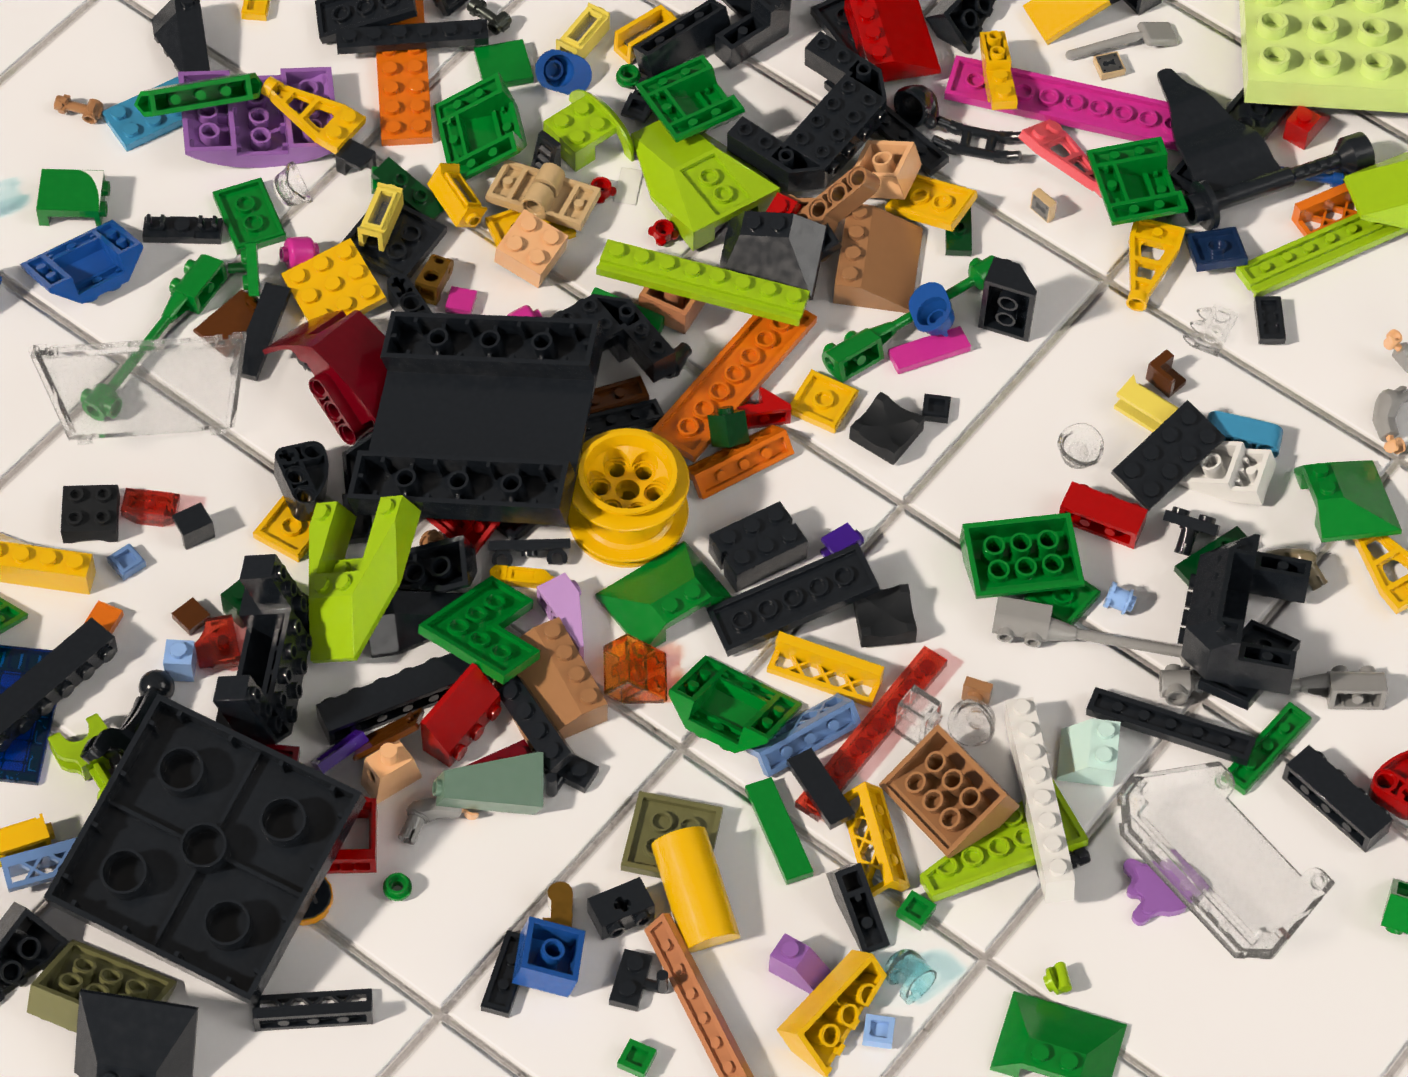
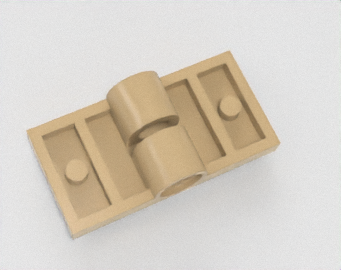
M507 159L488 189L485 198L488 203L520 213L525 209L540 219L581 231L601 196V188L566 178L562 168L554 163H544L540 169Z

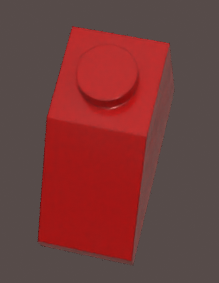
M1298 106L1286 120L1283 139L1305 150L1330 120L1331 116L1315 107Z

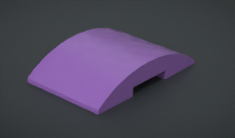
M331 67L280 68V75L258 76L263 84L268 77L272 76L285 85L335 101ZM229 70L178 72L179 83L228 76L230 72ZM261 92L259 98L254 100L181 112L185 155L207 163L239 168H268L303 163L332 153L315 143ZM293 99L289 104L298 113H302L309 105L297 99ZM316 110L309 119L317 127L324 128L334 116L325 111Z

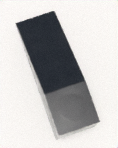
M852 863L826 873L835 900L860 951L871 953L889 946L887 934L861 863Z

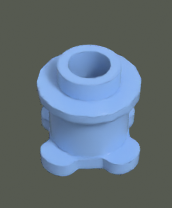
M1113 581L1104 600L1103 607L1108 608L1109 606L1121 611L1122 615L1125 614L1126 610L1131 612L1137 599L1133 595L1134 590L1131 589L1129 591L1117 586L1118 583Z

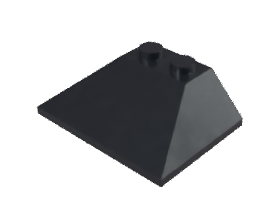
M744 211L728 222L719 268L810 291L809 300H813L828 227L793 213Z
M81 989L79 992L74 1073L79 1077H193L199 1007Z

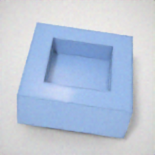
M866 1014L862 1045L891 1049L895 1017Z

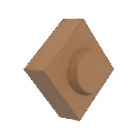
M966 676L961 699L975 706L988 707L992 696L993 684Z

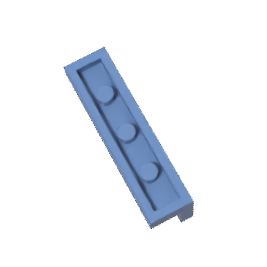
M837 693L789 720L767 744L746 751L758 758L763 774L771 777L788 767L786 765L787 759L809 748H812L815 752L861 726L862 722L854 701Z
M76 838L0 858L8 891L13 892L53 881ZM57 865L53 872L44 873L40 871L41 869ZM28 873L24 880L12 883L11 877Z

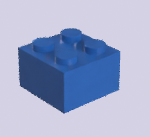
M529 916L520 932L512 983L568 998L578 982L586 931Z

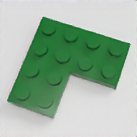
M492 575L420 623L418 627V634L470 665L472 663L476 664L483 673L503 685L540 659L541 650L504 629L532 610L534 600Z

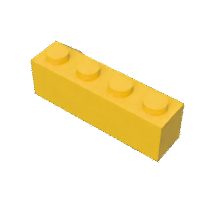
M0 533V582L90 595L96 574L92 554L34 546Z
M851 950L777 1028L778 1033L790 1050L823 1077H828L832 1070L830 1065L835 1056L841 1055L845 1048L843 1044L851 1030L856 1029L860 1022L859 1016L864 1007H869L887 976L873 953Z

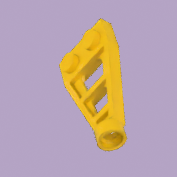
M272 76L266 79L261 88V94L269 98L307 136L334 154H337L349 139H352L366 122V116L345 104L285 85ZM293 99L309 104L302 113H298L289 106ZM316 110H322L334 116L324 128L317 127L309 119Z
M1151 219L1133 222L1128 241L1129 294L1126 304L1130 309L1134 311L1146 309L1149 297L1180 252L1186 228ZM1145 245L1164 250V254L1159 260L1142 257L1141 246ZM1138 267L1154 270L1155 273L1152 279L1138 277Z
M1388 536L1353 539L1381 597L1396 614L1407 609L1408 574L1392 582L1387 578L1383 565L1395 560L1408 569V551ZM1378 541L1389 552L1376 559L1369 551L1367 545Z

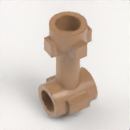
M64 94V96L57 95L54 102V109L58 110V113L65 114L68 111L83 114L82 119L89 124H96L97 120L102 117V111H104L103 103L97 99H89L86 105L71 101V96Z

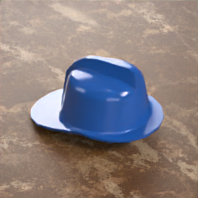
M548 50L539 57L535 64V73L539 83L549 90L569 95L577 89L585 91L592 80V71L588 62L578 55L565 51Z
M928 282L921 285L914 291L909 301V311L916 328L933 336L941 334L945 337L949 336L947 330L953 325L955 314L946 290L941 284L936 282Z

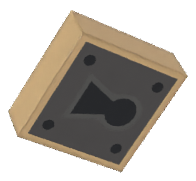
M1117 51L1097 55L1093 58L1094 66L1101 80L1125 75L1126 69Z
M1037 188L1032 192L1030 208L1044 221L1049 223L1055 217L1057 202L1041 188Z

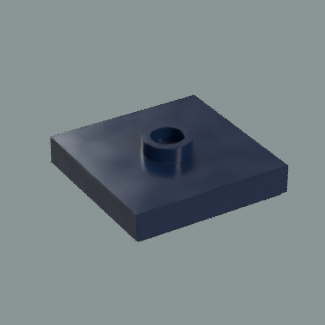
M1236 227L1185 234V242L1196 272L1248 265V256Z

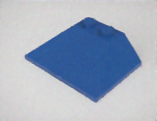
M112 219L20 265L26 273L49 293L81 304L90 303L108 291L119 289L122 284L130 280L144 247L138 239Z

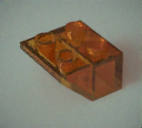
M628 633L603 646L605 695L623 704L667 702V660L665 652Z

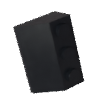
M994 256L984 281L978 327L1028 342L1037 291L1020 264L1009 259Z

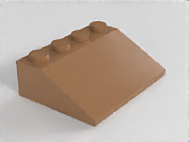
M861 204L845 217L833 303L902 313L910 312L909 301L915 288L923 228L876 206Z
M559 617L535 626L519 637L541 651L540 659L518 675L524 680L564 739L608 721V703ZM491 678L497 690L503 686V684ZM514 720V722H515V724L517 725V727H518V729H519V731H520L522 737H523V738L525 739V741L527 742V744H528L529 748L531 749V751H532V752L536 751V750L534 749V747L532 746V744L530 743V741H529V740L527 739V737L525 736V734L523 733V731L521 730V728L518 726V724H517L516 721Z
M939 724L879 784L949 859L999 828L1020 807L1001 785Z

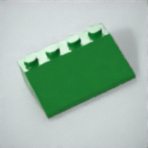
M1070 512L962 524L959 539L964 565L976 599L1085 587Z

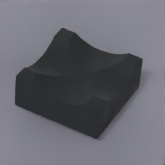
M880 392L867 411L850 426L849 439L894 465L923 431L925 418L918 413H913L900 407L888 395Z
M118 484L63 486L61 514L63 544L82 540L118 542L120 506Z
M909 584L881 589L879 592L853 603L861 648L916 642L917 627L912 611Z

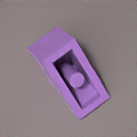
M784 933L770 954L769 972L809 994L831 972L811 947Z

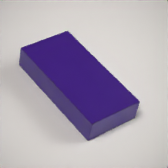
M355 729L310 763L315 770L324 774L369 740L363 731Z

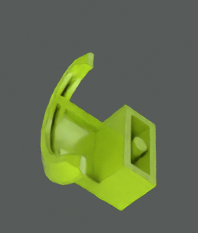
M580 89L572 91L569 94V101L572 104L543 121V131L561 144V158L575 172L594 161L595 146L614 134H617L624 155L631 162L634 161L635 148L627 128L617 114L603 100L592 93Z

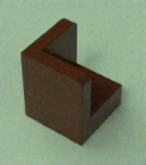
M1166 349L1148 364L1145 379L1169 398L1186 384V379L1172 368L1174 355Z

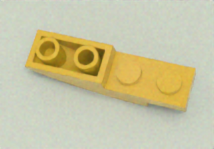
M1005 31L980 32L983 76L987 100L991 104V109H1017L1018 100L1011 72L1012 61Z

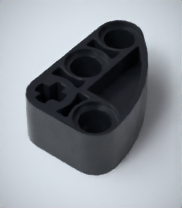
M307 441L281 447L275 453L274 477L291 514L299 521L311 520L316 503L324 502L327 493L328 456L325 447L317 441Z

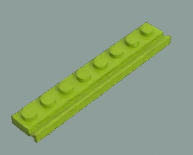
M1358 213L1251 259L1248 261V265L1236 266L1235 273L1247 289L1253 292L1254 298L1255 296H1264L1407 233L1408 229L1362 220Z
M610 239L607 240L599 265L596 267V275L798 327L810 295L808 290Z

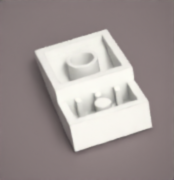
M1223 441L1179 484L1196 492L1219 499L1262 505L1277 463L1272 451L1269 449H1247L1243 442Z

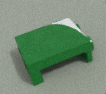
M42 169L36 206L39 226H50L51 217H89L95 219L96 226L102 225V219L107 217L108 204L105 201V196H110V181L105 180L104 170Z

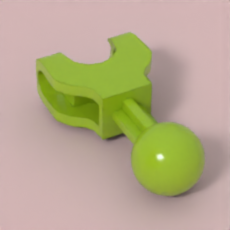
M95 713L86 718L89 725V733L83 740L76 742L68 741L60 732H57L48 737V742L62 770L82 775L85 781L90 778L94 779L100 789L97 794L98 801L111 777L108 771L111 768L110 762L102 756L88 764L80 757L87 741L97 736L104 729H107L101 717Z

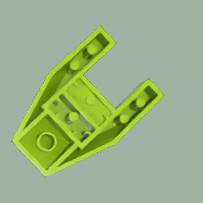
M403 495L380 497L363 558L345 559V555L357 517L338 501L316 503L309 526V630L312 637L311 662L357 661L398 590L421 514V510Z

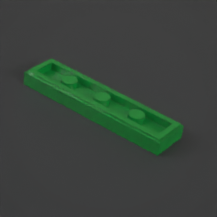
M1289 702L1256 738V744L1248 765L1244 766L1234 762L1224 772L1222 780L1242 795H1245L1311 723L1312 717Z
M772 777L745 785L747 797L786 885L813 877L814 871Z

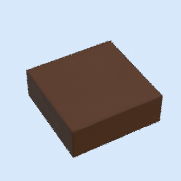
M193 597L171 613L172 619L189 635L211 620V614Z

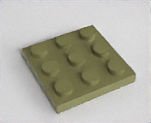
M639 791L621 862V871L661 878L651 844L665 834L687 827H705L714 852L723 807Z

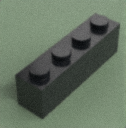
M708 0L634 46L633 50L639 71L651 78L684 63L692 56L701 53L705 48L715 43V35L731 25L726 6L715 0Z
M1308 745L1286 764L1282 779L1365 853L1389 832L1393 821L1389 812L1372 801L1365 790L1355 786L1342 770L1336 769L1330 764L1325 755L1320 751H1316Z

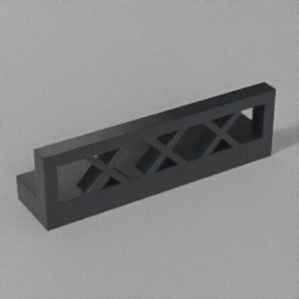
M372 988L261 995L256 1006L252 1008L255 1031L373 1024ZM356 998H366V1001L351 1002ZM324 1000H332L335 1002L321 1004ZM295 1002H303V1003L306 1004V1005H293V1004H294ZM260 1004H274L275 1007H260Z

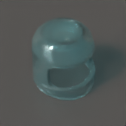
M912 949L897 951L888 959L884 967V971L887 974L885 979L889 984H903L900 990V997L908 1005L924 995L937 977V972Z

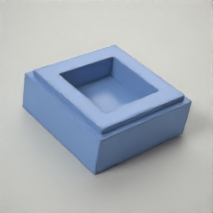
M130 543L107 557L110 566L123 580L146 567V561Z

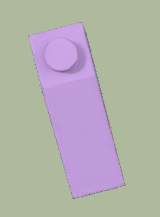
M563 573L537 586V602L550 620L557 617L561 619L584 660L580 606L581 589L575 580L571 581L568 575Z

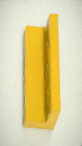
M779 631L775 641V651L768 664L767 672L832 695L839 693L856 703L872 708L883 682L884 666ZM781 656L790 659L794 666L784 669L776 666V663ZM813 667L818 670L820 675L811 678L805 676L802 669ZM837 675L842 677L846 684L837 687L831 685L828 678ZM863 684L872 687L869 697L857 694L854 687Z
M865 781L843 794L849 804L851 800L858 796L861 801L855 813V818L846 822L857 863L862 865L873 897L888 888L903 892L910 888V884L883 790ZM862 819L866 820L868 826L864 837H860L858 832ZM869 844L873 845L875 850L871 862L866 861L865 857ZM876 869H879L883 881L874 886L872 878Z

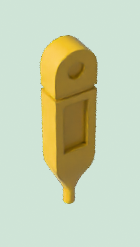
M495 565L489 571L490 576L492 575L507 585L537 589V586L555 578L546 570L537 568Z

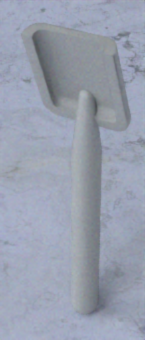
M1140 22L1137 25L1139 32L1128 33L1068 50L1065 56L1068 60H1073L1130 44L1142 38L1148 46H1176L1177 37L1169 22Z

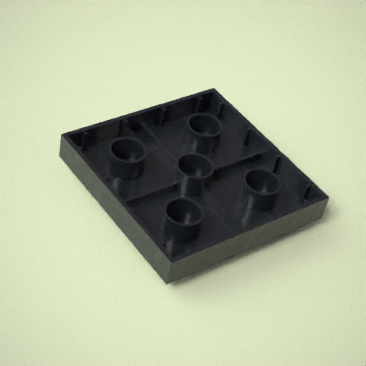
M157 694L43 898L49 905L255 1007L366 800L362 792L165 696Z

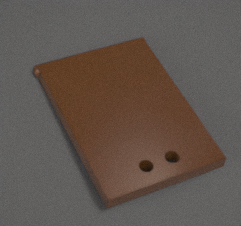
M241 289L199 326L194 328L193 332L226 358H230L240 349L258 301Z
M423 708L409 712L406 716L366 735L369 741L355 751L352 759L357 761L379 750L383 744L393 743L419 730L420 722L425 713Z

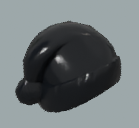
M909 85L900 88L896 92L893 101L895 111L914 128L925 125L928 129H934L937 126L939 107L937 97L932 90L924 85Z

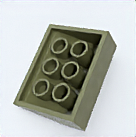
M72 939L31 984L27 1013L77 1033L79 992L81 989L168 1002L177 985V981Z

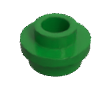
M632 64L622 65L616 73L617 83L624 88L635 87V84L639 82L641 77L638 68Z
M402 873L389 875L383 883V892L390 900L402 901L411 894L412 883ZM395 886H401V887H402L401 890H398V891L393 890V888H394Z

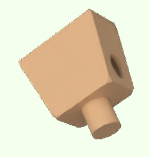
M397 740L393 743L383 744L380 750L366 757L363 765L361 785L371 798H376L377 804L422 778V775L411 754L401 741Z

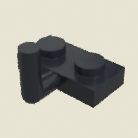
M576 755L575 758L555 774L543 762V773L547 774L545 777L546 794L549 797H554L564 783L585 793L599 773V766Z
M624 949L610 994L609 1005L637 1012L644 990L660 994L667 992L668 972L666 970H659L656 980L648 979L653 956Z

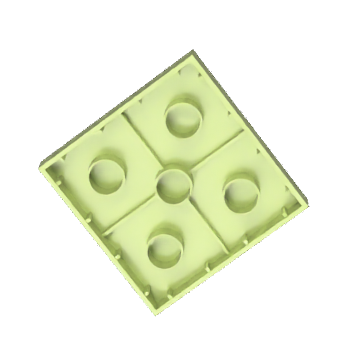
M1239 0L1244 103L1408 113V0Z

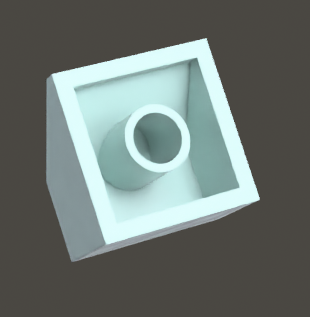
M1092 718L1062 728L1056 780L1113 787L1117 770L1121 722Z

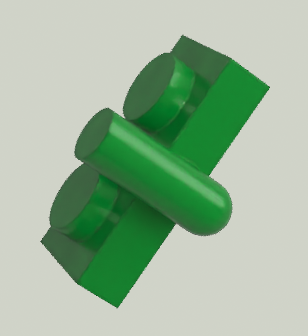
M246 242V248H241L242 262L228 263V274L247 273V275H243V290H248L249 296H260L257 242Z

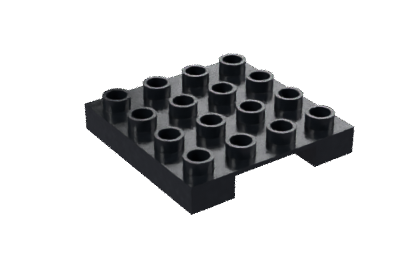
M391 311L380 356L387 370V375L369 451L358 450L347 494V500L354 513L358 515H375L380 497L403 495L421 510L420 518L567 526L606 338L599 319Z

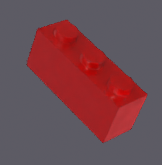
M1072 481L1061 503L1059 514L1070 512L1073 527L1134 549L1145 526L1148 509L1141 507L1139 504L1129 503L1116 498L1112 494L1097 491L1088 485Z

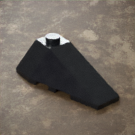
M170 0L152 18L155 41L163 47L165 55L170 57L177 72L210 71L200 0Z
M464 535L412 547L398 589L446 593L470 587L477 574L475 547Z
M397 590L369 639L371 657L399 655L408 651V647L420 642L423 644L429 642L430 640L418 634L419 624L465 593Z
M13 902L0 920V1002L15 988L26 984L28 979L40 970L44 971L69 942V940L28 908L16 902Z

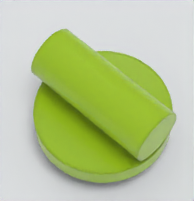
M1058 962L1053 967L1046 968V975L1043 976V979L1050 992L1054 991L1057 995H1060L1063 992L1071 991L1072 986L1065 962Z

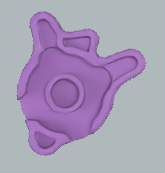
M1130 858L1123 865L1124 873L1131 880L1126 892L1127 896L1131 899H1138L1141 902L1132 913V921L1137 926H1143L1157 916L1170 917L1180 915L1186 911V908L1196 898L1202 896L1205 892V882L1178 863L1160 861L1145 864Z

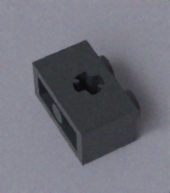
M638 877L587 898V912L601 939L604 940L608 937L616 938L632 927H642L655 918V904L642 879Z

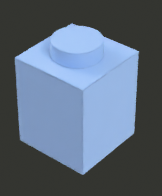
M166 639L163 659L164 671L173 678V681L194 682L197 664L195 642L192 640Z

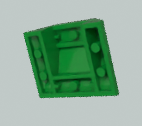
M704 55L635 84L638 92L676 143L728 124L740 118L745 112L744 107L735 95L727 97L717 84L714 69Z
M499 72L433 105L446 163L460 164V174L465 181L519 154L527 146L518 106Z
M1162 137L1086 150L1112 226L1188 212L1181 190H1175L1168 172V153Z
M1373 460L1316 463L1294 468V474L1300 489H1309L1316 506L1314 525L1321 543L1402 534V529Z
M685 541L595 594L597 600L643 655L666 641V629L704 606L708 608L732 597Z
M706 655L673 685L668 693L685 729L695 733L700 738L719 745L723 750L733 753L767 744L801 709L803 704Z
M1014 991L990 1070L1012 1077H1019L1021 1069L1048 1077H1112L1127 1024Z

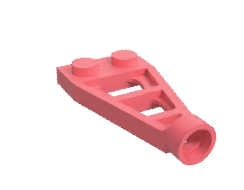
M1049 119L1021 131L1018 138L1036 154L1102 198L1088 157L1070 135L1062 129L1059 123ZM1060 144L1070 155L1061 157L1050 148ZM1078 162V164L1084 169L1085 172H1083L1073 164Z

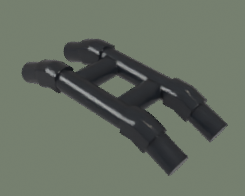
M940 115L938 116V126L946 129L947 132L961 136L960 144H958L957 142L934 135L931 142L938 148H941L942 151L953 155L960 154L992 160L996 163L1022 160L1021 151H995L997 141L1002 144L1022 142L1018 138L1021 131H995L963 125V123L949 120ZM971 138L987 139L985 149L970 146Z

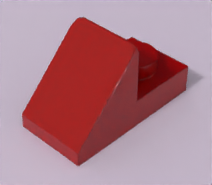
M759 387V404H746L737 407V410H745L748 429L768 427L772 424L775 426L790 424L791 404L763 387Z

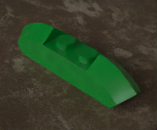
M254 72L167 85L140 91L134 105L144 117H153L254 100L259 98L263 83Z

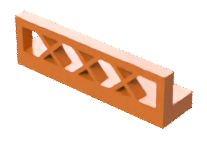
M1343 183L1295 203L1291 220L1303 236H1306L1352 216L1357 211L1347 209L1348 205L1352 204L1353 201L1346 184ZM1335 212L1342 214V218L1333 220L1326 218V214ZM1313 221L1321 225L1319 228L1310 231L1305 223Z
M772 424L750 435V442L724 448L688 466L690 480L694 483L698 497L704 500L795 454L786 429Z

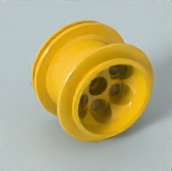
M619 428L605 431L584 442L567 522L574 540L587 555L606 565L633 568L645 565L679 543L688 521L689 508L686 497L690 484L688 466L679 450L660 435L636 428Z

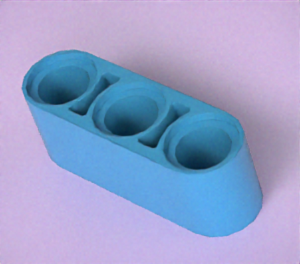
M1212 411L1207 415V419L1226 437L1224 441L1243 442L1247 449H1269L1272 451L1274 458L1279 455L1283 437V429L1280 426L1221 411Z

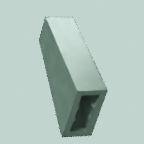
M543 752L529 753L444 770L434 780L432 786V794L436 796V806L535 815L543 808Z

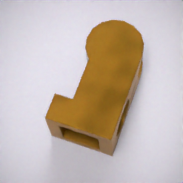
M432 254L415 280V287L426 303L438 305L441 293L453 271L454 261L452 259Z
M555 882L551 884L547 892L551 918H543V920L572 927V888L566 882Z

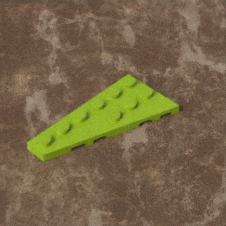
M1053 780L1069 852L1088 846L1089 838ZM1022 801L1018 803L1020 807L999 828L950 859L947 856L942 857L920 874V883L931 902L934 903L1036 865Z

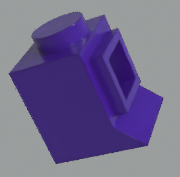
M847 522L821 538V542L825 547L820 549V553L823 557H826L856 543L861 547L864 544V538L857 529L854 530Z

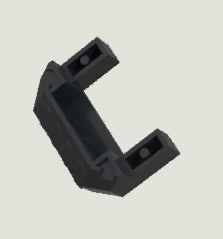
M722 0L741 19L715 35V55L732 69L787 35L789 32L792 0Z
M821 31L805 47L804 65L834 83L835 86L792 134L782 142L743 116L727 133V150L768 176V179L780 187L781 192L825 188L886 120L888 113L886 111L887 98L882 69Z
M592 294L585 299L578 300L574 305L563 311L556 312L552 316L553 318L599 319L606 336L603 352L608 349L619 363L632 357L653 383L676 371V351L631 299Z
M1259 534L1241 538L1201 554L1197 573H1191L1188 589L1193 590V592L1187 591L1185 607L1189 608V610L1184 609L1181 625L1186 626V628L1180 627L1177 644L1183 645L1181 657L1205 680L1289 695L1297 651L1242 642V633L1249 594L1305 603L1312 561L1259 552Z
M276 554L244 556L239 579L245 587L239 617L247 629L237 675L218 676L213 702L218 708L216 722L263 745L277 744L292 734L293 725L298 718L297 705L303 693L302 681L303 676L307 673L308 652L312 649L307 599Z

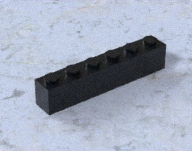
M92 617L0 694V752L6 751L12 741L19 735L28 732L33 723L40 717L49 714L54 705L61 699L70 696L75 687L82 681L90 679L95 670L103 663L113 659L118 651L115 636Z
M451 653L439 658H430L421 665L413 668H404L395 675L387 678H378L369 685L361 688H352L347 693L335 698L329 697L324 699L321 703L316 704L317 719L331 746L355 729L367 732L398 720L409 712H414L420 708L424 710L436 705L470 664Z

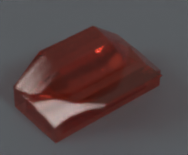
M126 488L120 510L121 516L135 524L165 527L174 523L172 515L178 513L181 499L180 494Z
M232 614L204 619V631L195 642L199 668L220 670L238 667L241 655Z

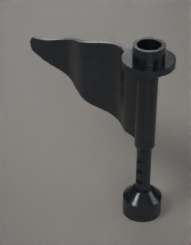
M1165 68L1157 73L1158 82L1169 107L1173 140L1186 163L1192 179L1190 194L1184 196L1188 207V212H1184L1192 225L1200 223L1205 230H1213L1218 228L1220 224L1221 210L1292 187L1296 182L1334 169H1339L1349 175L1375 164V154L1370 140L1363 132H1356L1339 138L1331 155L1292 168H1281L1274 159L1263 137L1255 129L1234 119L1209 93L1187 83L1172 69Z

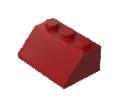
M472 663L420 722L422 750L449 768L456 760L459 761L464 757L470 743L473 740L477 741L481 737L485 729L484 727L490 720L494 721L502 709L500 693L476 664Z

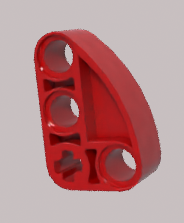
M1408 750L1385 762L1375 772L1368 790L1372 801L1403 820H1408Z

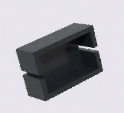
M780 501L709 534L708 552L719 569H724V576L735 592L807 559L808 540L797 524H792V517Z

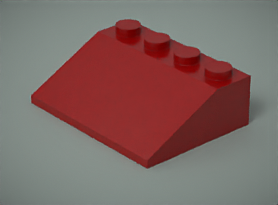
M845 0L844 10L858 55L882 69L884 82L941 73L919 0Z

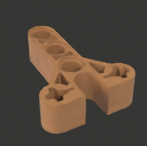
M855 166L816 198H798L792 194L785 196L798 201L801 205L796 215L823 225L828 223L835 234L838 223L878 191L880 179L866 168ZM830 255L822 259L821 262L826 261Z

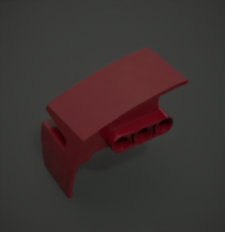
M343 310L321 315L301 324L262 350L265 355L280 350H291L301 362L307 363L314 374V377L309 380V389L345 443L354 445L373 431V422L375 423L387 375V370L380 357L385 335L361 311L354 310L347 316Z

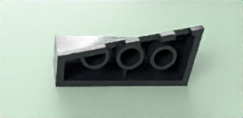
M941 0L924 18L939 39L965 54H970L973 48L972 43L982 32V25L985 19L992 14L994 10L992 7L996 0Z

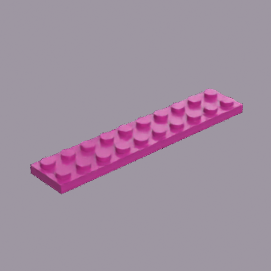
M956 55L944 99L991 109V104L987 100L981 60ZM1011 67L1018 100L1017 109L995 110L1040 121L1050 119L1063 126L1130 141L1162 137L1166 149L1178 151L1172 136L1169 107L1167 102Z

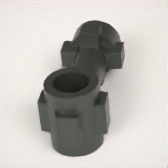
M484 0L469 1L467 5L469 14L473 17L481 16L489 21L487 26L493 34L498 35L510 27L512 19L505 11L496 15L486 8L487 4Z

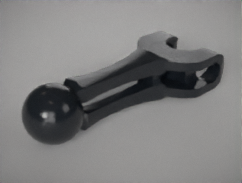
M158 669L145 673L139 682L140 696L135 699L134 705L119 729L107 728L97 736L90 738L83 748L80 757L88 764H91L93 760L103 756L112 763L115 770L156 695L160 694L169 699L172 698L175 691L173 678L167 672Z

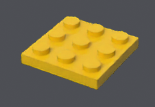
M351 238L281 273L282 279L287 287L291 288V294L307 321L339 310H343L346 316L354 310H359L365 314L387 303L386 296Z

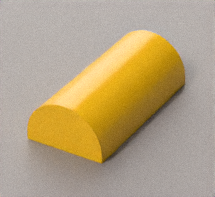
M703 826L687 827L656 839L651 844V848L674 922L690 953L741 938L706 828Z

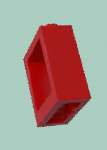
M364 796L366 802L357 817L369 818V849H340L327 874L377 873L378 811L376 798Z

